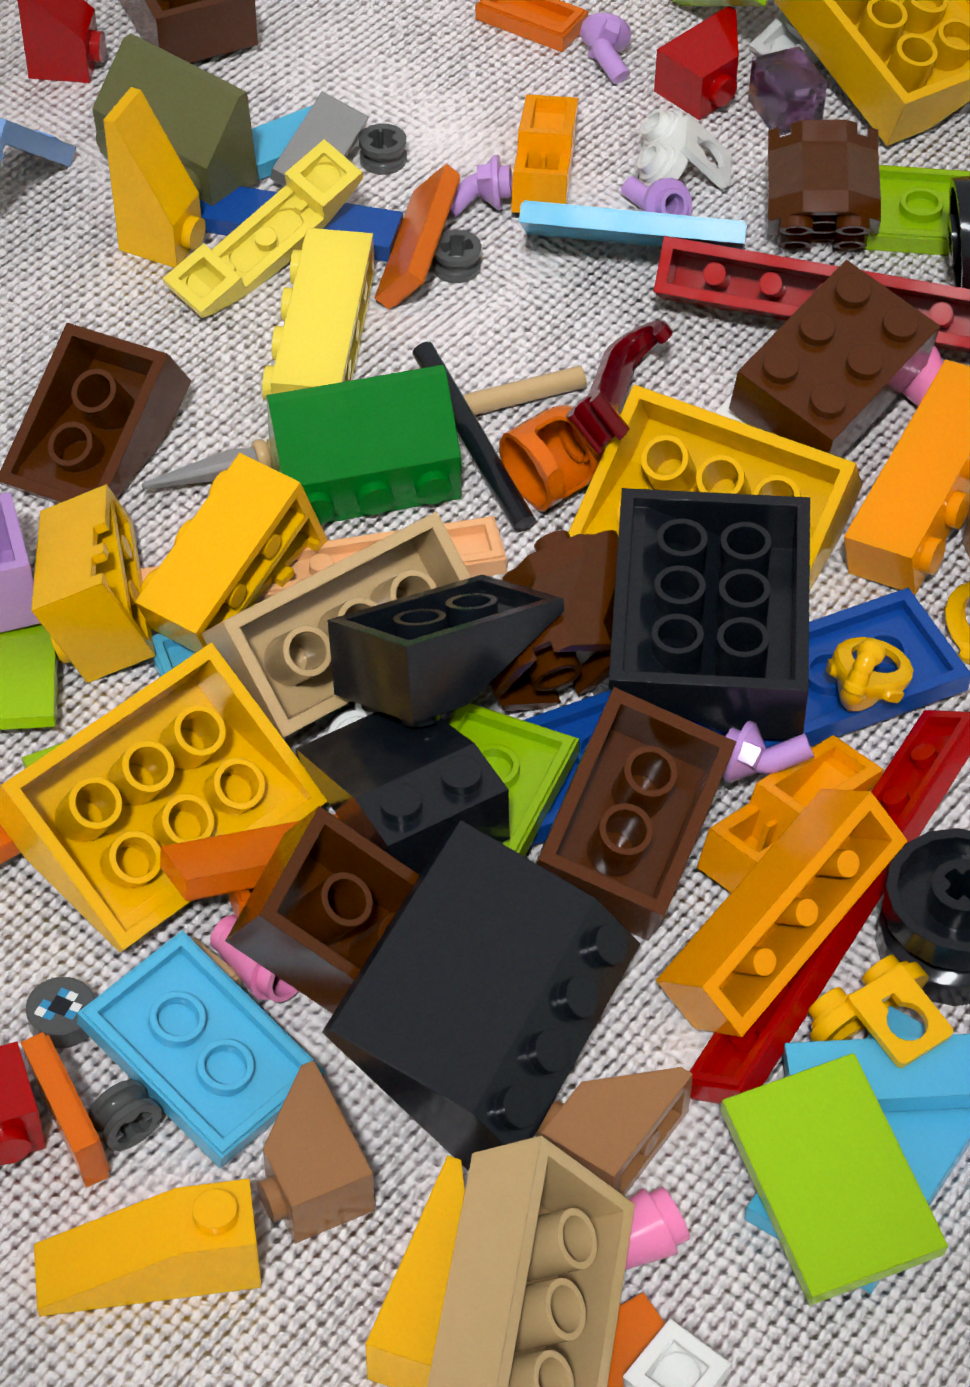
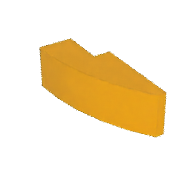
M526 94L518 129L517 155L513 168L511 212L520 213L521 202L524 203V200L567 204L579 98Z
M836 736L828 737L812 747L814 758L780 772L771 773L761 779L755 785L750 803L710 827L697 868L732 893L821 789L870 791L882 776L884 769Z

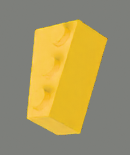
M239 452L230 467L220 472L214 479L208 498L194 518L187 520L181 526L176 535L173 548L159 568L152 570L145 577L135 604L151 629L194 652H198L207 646L201 633L255 605L254 601L272 583L284 587L294 577V569L289 567V565L307 547L318 552L328 541L301 483Z
M103 485L41 510L31 611L50 634L55 652L62 663L67 664L71 662L88 683L156 656L151 627L135 604L143 580L133 522L108 485Z

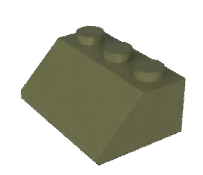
M132 33L124 37L92 108L96 127V142L100 152L108 158L103 119L130 87H134L143 92L198 190L202 201L213 206L240 186L249 188L258 182L247 92Z

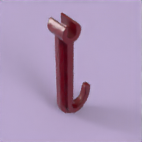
M656 320L641 325L614 341L603 354L589 394L567 413L566 418L595 455L601 454L604 446L616 436L618 440H621L630 430L629 426L620 416L632 380V373L638 362L658 342L663 344L672 336L673 331L665 320Z

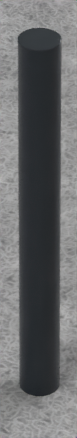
M431 342L419 344L412 352L420 368L444 364ZM444 364L456 430L513 529L516 532L525 531L533 526L536 519Z

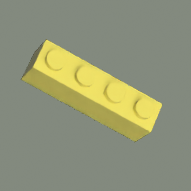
M316 228L306 229L302 250L292 251L290 282L293 284V288L284 287L281 320L285 323L284 326L274 327L272 359L276 361L274 366H265L262 381L263 400H266V395L353 380L374 280L373 233Z

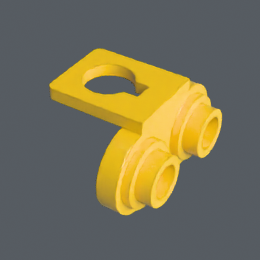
M889 955L881 959L863 975L861 980L866 985L863 988L847 995L841 987H836L816 1000L808 1010L809 1015L814 1020L811 1024L812 1031L809 1035L812 1041L848 1040L867 1028L892 1062L899 1068L906 1067L949 1040L953 1034V1028L922 990L929 979L928 974L918 962H899L895 955ZM891 1006L895 1009L908 1007L915 1010L925 1023L924 1035L916 1040H904L897 1037L887 1025L888 1007Z

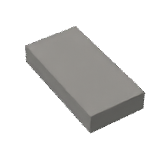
M322 91L272 168L270 179L286 186L284 173L323 139L347 158L359 135L365 129L369 116Z

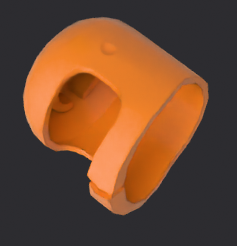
M569 405L551 407L504 433L499 441V454L502 463L522 497L538 511L548 510L569 495L588 485L604 453L603 450L601 454L595 455L566 418L567 413L572 408Z

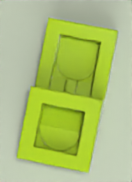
M42 624L0 633V730L56 726L59 703L57 680L59 657L53 647L50 634Z

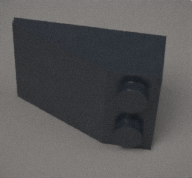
M481 574L329 619L327 622L334 695L361 704V708L365 711L383 712L399 718L401 724L405 726L422 727L435 724L440 720V714L467 706L564 611L563 598Z
M375 712L296 748L297 758L338 818L419 875L452 823L462 820L500 843L510 839L509 789L475 743L441 718L437 723L429 726L410 727L401 724L399 718L383 712Z

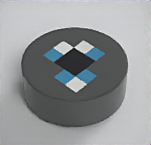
M56 977L39 984L30 993L26 1002V1015L31 1034L35 1036L44 1032L45 1036L49 1035L55 1048L72 1047L86 1040L89 1036L77 1024V1012L95 999L92 990L84 982L71 977Z

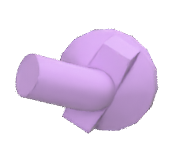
M595 13L588 16L583 21L580 30L582 41L589 47L588 57L599 62L613 84H619L630 75V70L618 54V52L623 51L629 45L632 35L630 27L625 20L611 13Z
M493 155L486 164L477 165V173L467 176L459 183L449 215L456 218L479 194L482 201H487L496 210L503 209L504 198H512L513 178L511 165H501L499 155Z
M631 176L621 187V194L640 207L641 211L691 216L692 197L688 188L677 179L660 178L648 187L635 176Z
M747 721L741 731L732 727L726 737L737 743L725 769L724 781L732 783L754 773L764 775L777 773L814 758L815 756L806 734L803 733L766 749L755 722Z

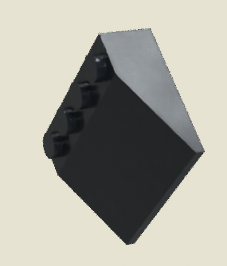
M622 488L608 689L618 688L669 712L728 733L732 727L741 731L747 721H753L757 724L763 739L789 740L803 734L809 689L810 497Z
M459 820L450 826L322 1033L454 1158L460 1159L462 1166L469 1171L472 1153L535 1136L641 943L595 897L464 821Z

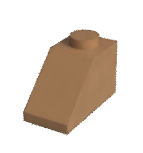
M315 1060L303 1064L295 1077L263 1147L266 1178L257 1181L258 1192L268 1217L273 1223L283 1219L295 1244L375 1211L373 1172Z
M682 1067L583 1081L565 1103L557 1100L551 1105L536 1132V1137L543 1136L625 1196L688 1113L693 1074Z

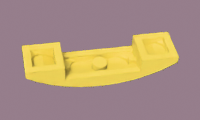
M323 139L284 173L286 186L212 250L204 243L163 277L164 284L201 318L230 306L255 290L290 262L293 250H302L307 228L323 229L362 181L363 172Z

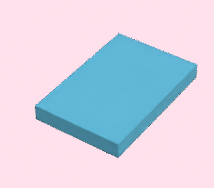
M183 930L77 1012V1024L131 1079L140 1081L147 1090V1095L157 1103L160 1109L219 1168H222L275 1123L301 1065L314 1060ZM316 1062L324 1078L325 1070Z

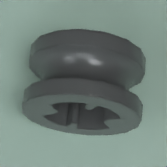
M378 123L365 128L359 135V147L361 149L360 164L365 170L377 175H389L403 169L407 163V151L405 150L406 134L402 129L392 124Z
M453 229L442 232L432 259L434 274L439 279L449 283H463L476 278L481 270L480 256L482 244L479 238L466 230Z
M130 1079L121 1081L103 1092L92 1104L88 1116L96 1131L102 1132V1139L111 1150L121 1151L139 1144L148 1137L157 1127L161 1119L162 1110L153 1099L147 1098V1090L140 1081Z

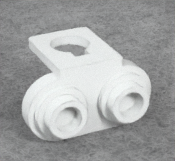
M658 108L644 119L640 127V133L643 135L642 152L636 162V166L640 169L639 180L650 187L653 182L660 178H674L678 180L683 174L688 160H690L721 190L730 186L731 153L689 113L684 115L677 109L664 111L662 108ZM699 145H704L712 152L717 161L718 168L712 165Z

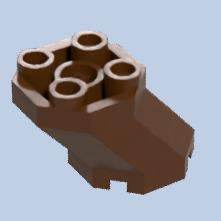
M800 120L791 123V134L780 137V127L768 130L767 234L778 236V247L786 250L808 249L811 247V242H834V247L841 250L865 248L867 246V236L878 234L881 223L878 130L868 127L866 136L857 134V123L849 120Z
M607 530L597 534H577L572 537L567 531H554L538 539L534 544L536 552L527 555L516 568L503 576V581L561 597L564 601V611L490 682L493 694L499 699L504 711L546 709L561 702L557 691L574 685L577 695L594 689L609 675L619 537L616 531Z

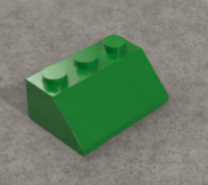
M444 364L266 395L271 468L301 483L321 525L461 499V453Z

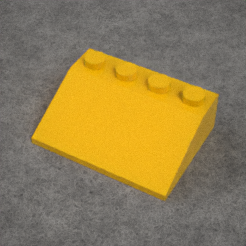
M774 0L871 127L878 130V136L886 146L930 129L970 101V0Z
M634 384L620 414L630 430L621 440H618L615 436L607 443L570 527V536L597 534L607 530H614L619 536L622 488L810 497V592L837 545L862 488L857 464Z
M211 642L0 786V825L14 841V844L25 859L121 953L191 902L184 900L160 867L161 846L300 821L318 806L322 807L328 801L299 759Z

